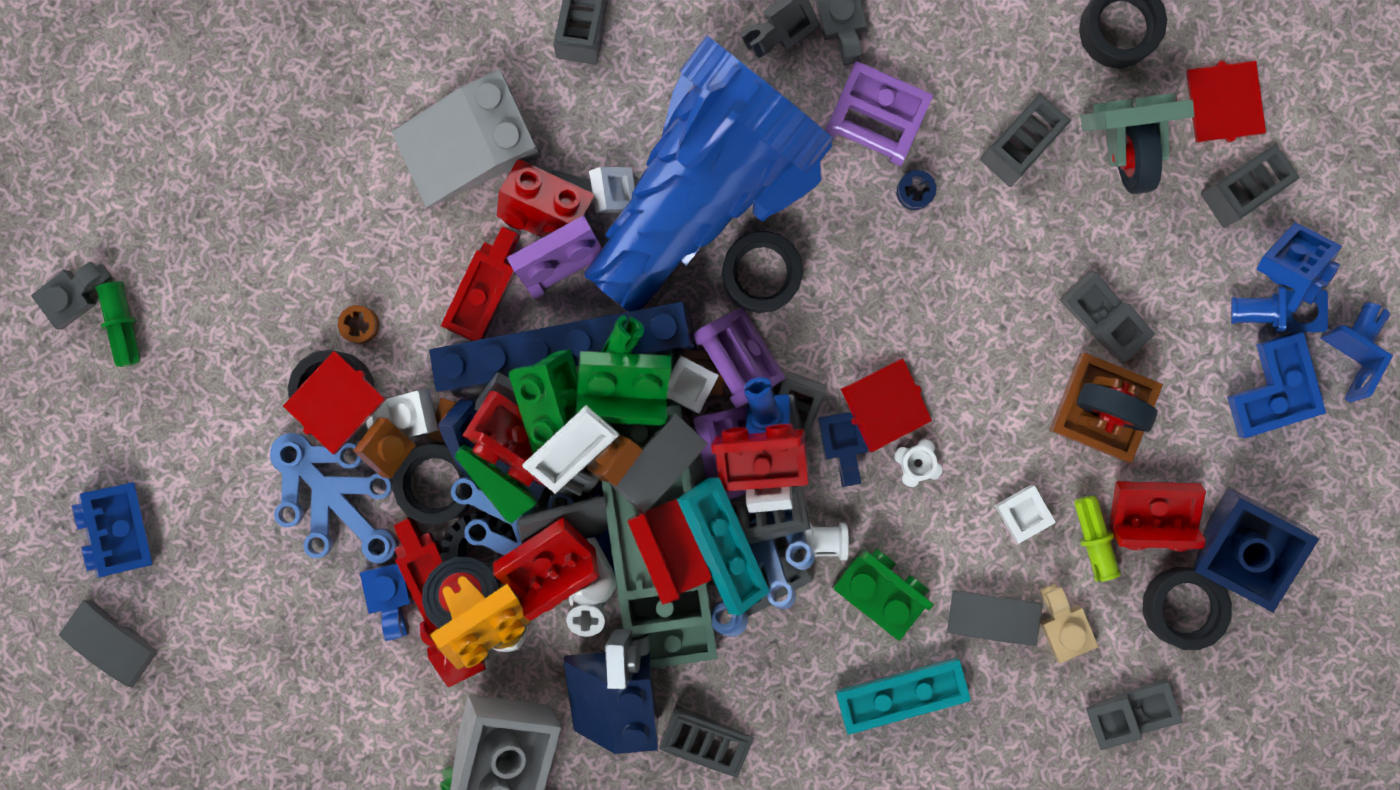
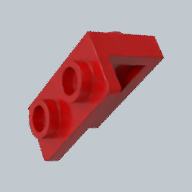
M517 160L499 189L496 217L502 219L508 226L514 229H524L543 238L583 215L585 217L593 202L594 195L523 160Z
M490 391L462 436L475 444L472 452L494 465L497 460H500L510 468L506 474L526 487H530L532 482L545 486L522 467V464L534 453L529 443L519 407L500 393Z
M792 424L770 425L766 427V432L750 434L748 433V428L745 427L729 428L722 430V436H716L711 444L712 454H716L718 478H720L725 491L809 484L804 429L793 430Z
M1116 481L1109 527L1114 534L1117 544L1120 547L1136 551L1146 548H1168L1178 552L1187 551L1188 549H1204L1206 539L1201 533L1199 526L1206 490L1201 483Z
M561 518L493 563V575L504 585L508 584L512 592L522 599L523 616L532 621L544 612L552 610L558 603L577 591L588 587L599 577L596 549L564 518Z

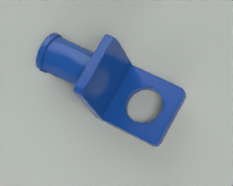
M1279 286L1275 293H1272V297H1232L1231 324L1272 323V327H1275V333L1325 332L1328 329V292L1321 290L1314 301L1318 309L1317 317L1311 323L1306 324L1296 321L1292 316V312L1286 310L1296 290H1286V286Z
M1364 303L1351 329L1341 325L1324 332L1320 338L1362 365L1344 398L1349 403L1368 398L1374 393L1393 357L1392 354L1375 344L1380 331L1390 317V312L1386 308L1382 310L1380 315H1377L1382 307L1379 304ZM1371 375L1368 382L1361 388L1362 384L1367 379V377Z
M764 377L751 379L744 386V394L748 399L746 428H748L749 434L766 432V427L770 425L790 424L791 401L789 395L774 396L771 381Z

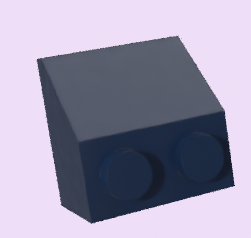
M1228 487L1206 524L1203 534L1206 539L1204 549H1199L1193 570L1274 613L1316 546L1319 538L1304 525Z
M606 652L564 656L573 730L614 754L658 751V718L650 652L640 656L638 673H633L626 689H608Z

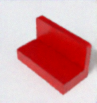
M677 499L668 501L647 510L645 513H640L628 519V525L662 605L679 599L681 593L711 580L710 571Z

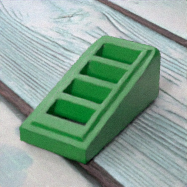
M463 444L456 450L455 458L507 523L510 522L512 524L538 503V499L533 492L512 479L494 464L473 453L472 448Z

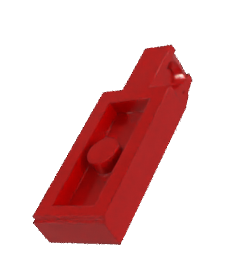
M502 226L493 245L484 242L480 251L476 249L441 323V327L470 341L485 338L515 275L507 257L512 255L520 239L518 233Z
M408 517L393 525L402 544L394 548L398 557L395 561L424 621L431 630L436 631L438 628L428 619L424 610L422 595L423 586L429 574L440 563L445 562L441 561V553L443 552L437 540H434L431 532L422 535L416 521Z

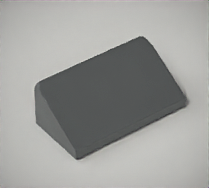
M597 496L520 517L516 523L521 544L561 518H564L586 538L607 531L606 502L604 497Z

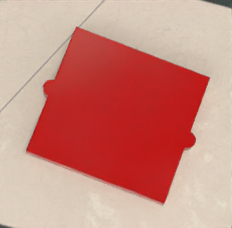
M1220 61L1216 66L1186 70L1190 100L1193 99L1194 117L1192 120L1196 143L1223 139L1231 143L1239 137L1266 133L1256 61L1226 64L1224 61Z
M333 351L286 401L283 407L304 426L303 432L305 434L313 435L327 450L335 455L387 399L365 379V372L356 371L338 352Z
M903 358L841 388V392L853 415L851 422L858 426L870 452H874L932 421L920 395L922 389L919 385H915Z

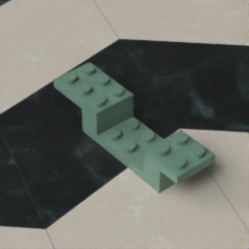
M673 352L661 354L665 356H671L672 372L675 367ZM666 398L667 419L669 416L677 414L683 420L681 405ZM607 423L620 436L632 440L641 449L662 426ZM689 467L649 509L673 499H678L692 489ZM602 480L623 630H632V638L649 633L652 669L718 659L714 629L711 625L712 618L707 583L680 594L679 599L662 605L627 522L629 518L640 514V512L609 483Z

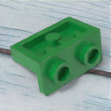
M571 349L557 351L535 365L515 368L509 372V378L533 453L539 450L576 415L578 372Z
M580 351L576 414L585 406H588L606 423L665 425L667 420L666 398L671 375V356Z
M862 548L831 588L900 642L925 608L930 611L934 604L925 597L930 590L911 575L904 581L891 571L896 563L876 548L870 554Z

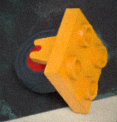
M454 557L440 563L429 574L423 586L422 604L428 619L438 628L430 636L438 649L457 670L464 666L470 668L477 665L487 657L489 649L501 641L508 643L516 639L524 632V626L531 622L523 616L522 606L508 584L501 587L498 579L493 575V571L484 562L474 558Z

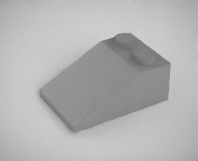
M500 69L458 88L392 131L393 137L426 208H430L510 171L517 160H523L528 163L541 157L511 89Z
M468 695L458 732L450 790H545L561 730L551 705Z

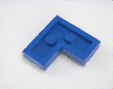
M1293 332L1256 344L1267 385L1227 397L1238 437L1248 438L1326 414L1304 332Z

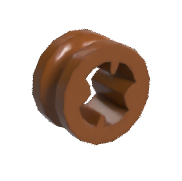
M353 305L341 312L337 326L339 333L344 339L353 343L364 344L376 337L380 323L378 316L373 310L364 306ZM357 313H363V321L369 323V328L366 332L359 331L360 336L357 337L353 335L354 328L348 326L351 317L358 319Z

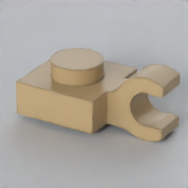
M1055 583L1040 589V593L1051 616L1041 621L1040 625L1055 660L1060 664L1098 648L1099 646L1083 608L1075 606L1069 609V603L1063 588H1058Z

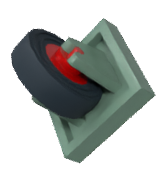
M1170 93L1135 98L1136 107H1134L1133 99L1093 104L1094 113L1080 115L1082 131L1105 129L1110 166L1118 167L1126 191L1131 194L1148 193L1157 189L1161 180L1162 161L1169 159V121L1193 118V99L1177 101V94Z

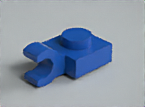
M393 564L360 572L368 613L372 614L380 611L382 613L381 624L385 641L408 635L401 606L412 604L413 599L398 565Z

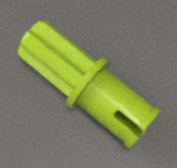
M1089 495L1076 499L1074 505L1084 536L1079 542L1081 546L1086 547L1094 574V581H1109L1121 576L1122 573L1118 567L1111 543L1114 534L1106 529L1097 497Z

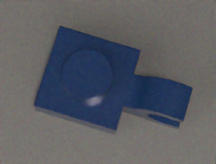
M851 412L817 418L825 460L838 459L842 487L861 484L856 454L868 452L867 445L858 426L851 422L853 417Z

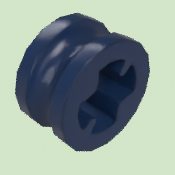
M914 170L908 172L899 181L896 195L903 207L909 210H920L933 201L937 186L929 173L923 170ZM913 179L920 180L919 186L925 184L927 192L921 195L920 201H913V195L908 197L905 189L911 186Z

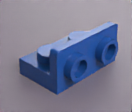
M1295 222L1263 255L1256 270L1267 275L1274 283L1296 290L1286 310L1295 313L1304 302L1312 305L1323 287H1327L1341 265L1334 260L1342 246Z
M134 482L78 495L79 504L72 505V512L77 530L84 528L86 530L89 545L82 546L81 551L87 572L95 570L96 577L100 578L153 565Z

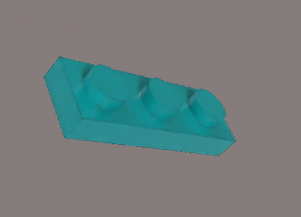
M709 477L678 498L677 501L728 613L740 616L770 593V590L720 478Z
M957 657L835 690L847 735L971 701L961 662Z

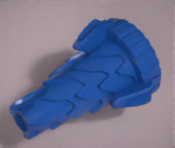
M707 35L679 70L682 74L672 93L662 137L650 153L646 163L648 167L643 172L632 192L631 201L606 232L605 236L609 239L584 271L586 278L593 281L601 291L629 312L642 309L653 298L680 262L687 266L701 247L712 242L724 230L732 218H739L752 204L753 214L763 222L770 215L784 210L814 189L821 181L820 161L832 147L831 142L834 138Z

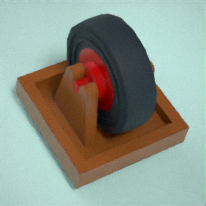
M1085 352L1080 353L1049 432L1126 463H1132L1144 432H1149L1152 429L1157 418L1158 410L1155 408V404L1163 384Z

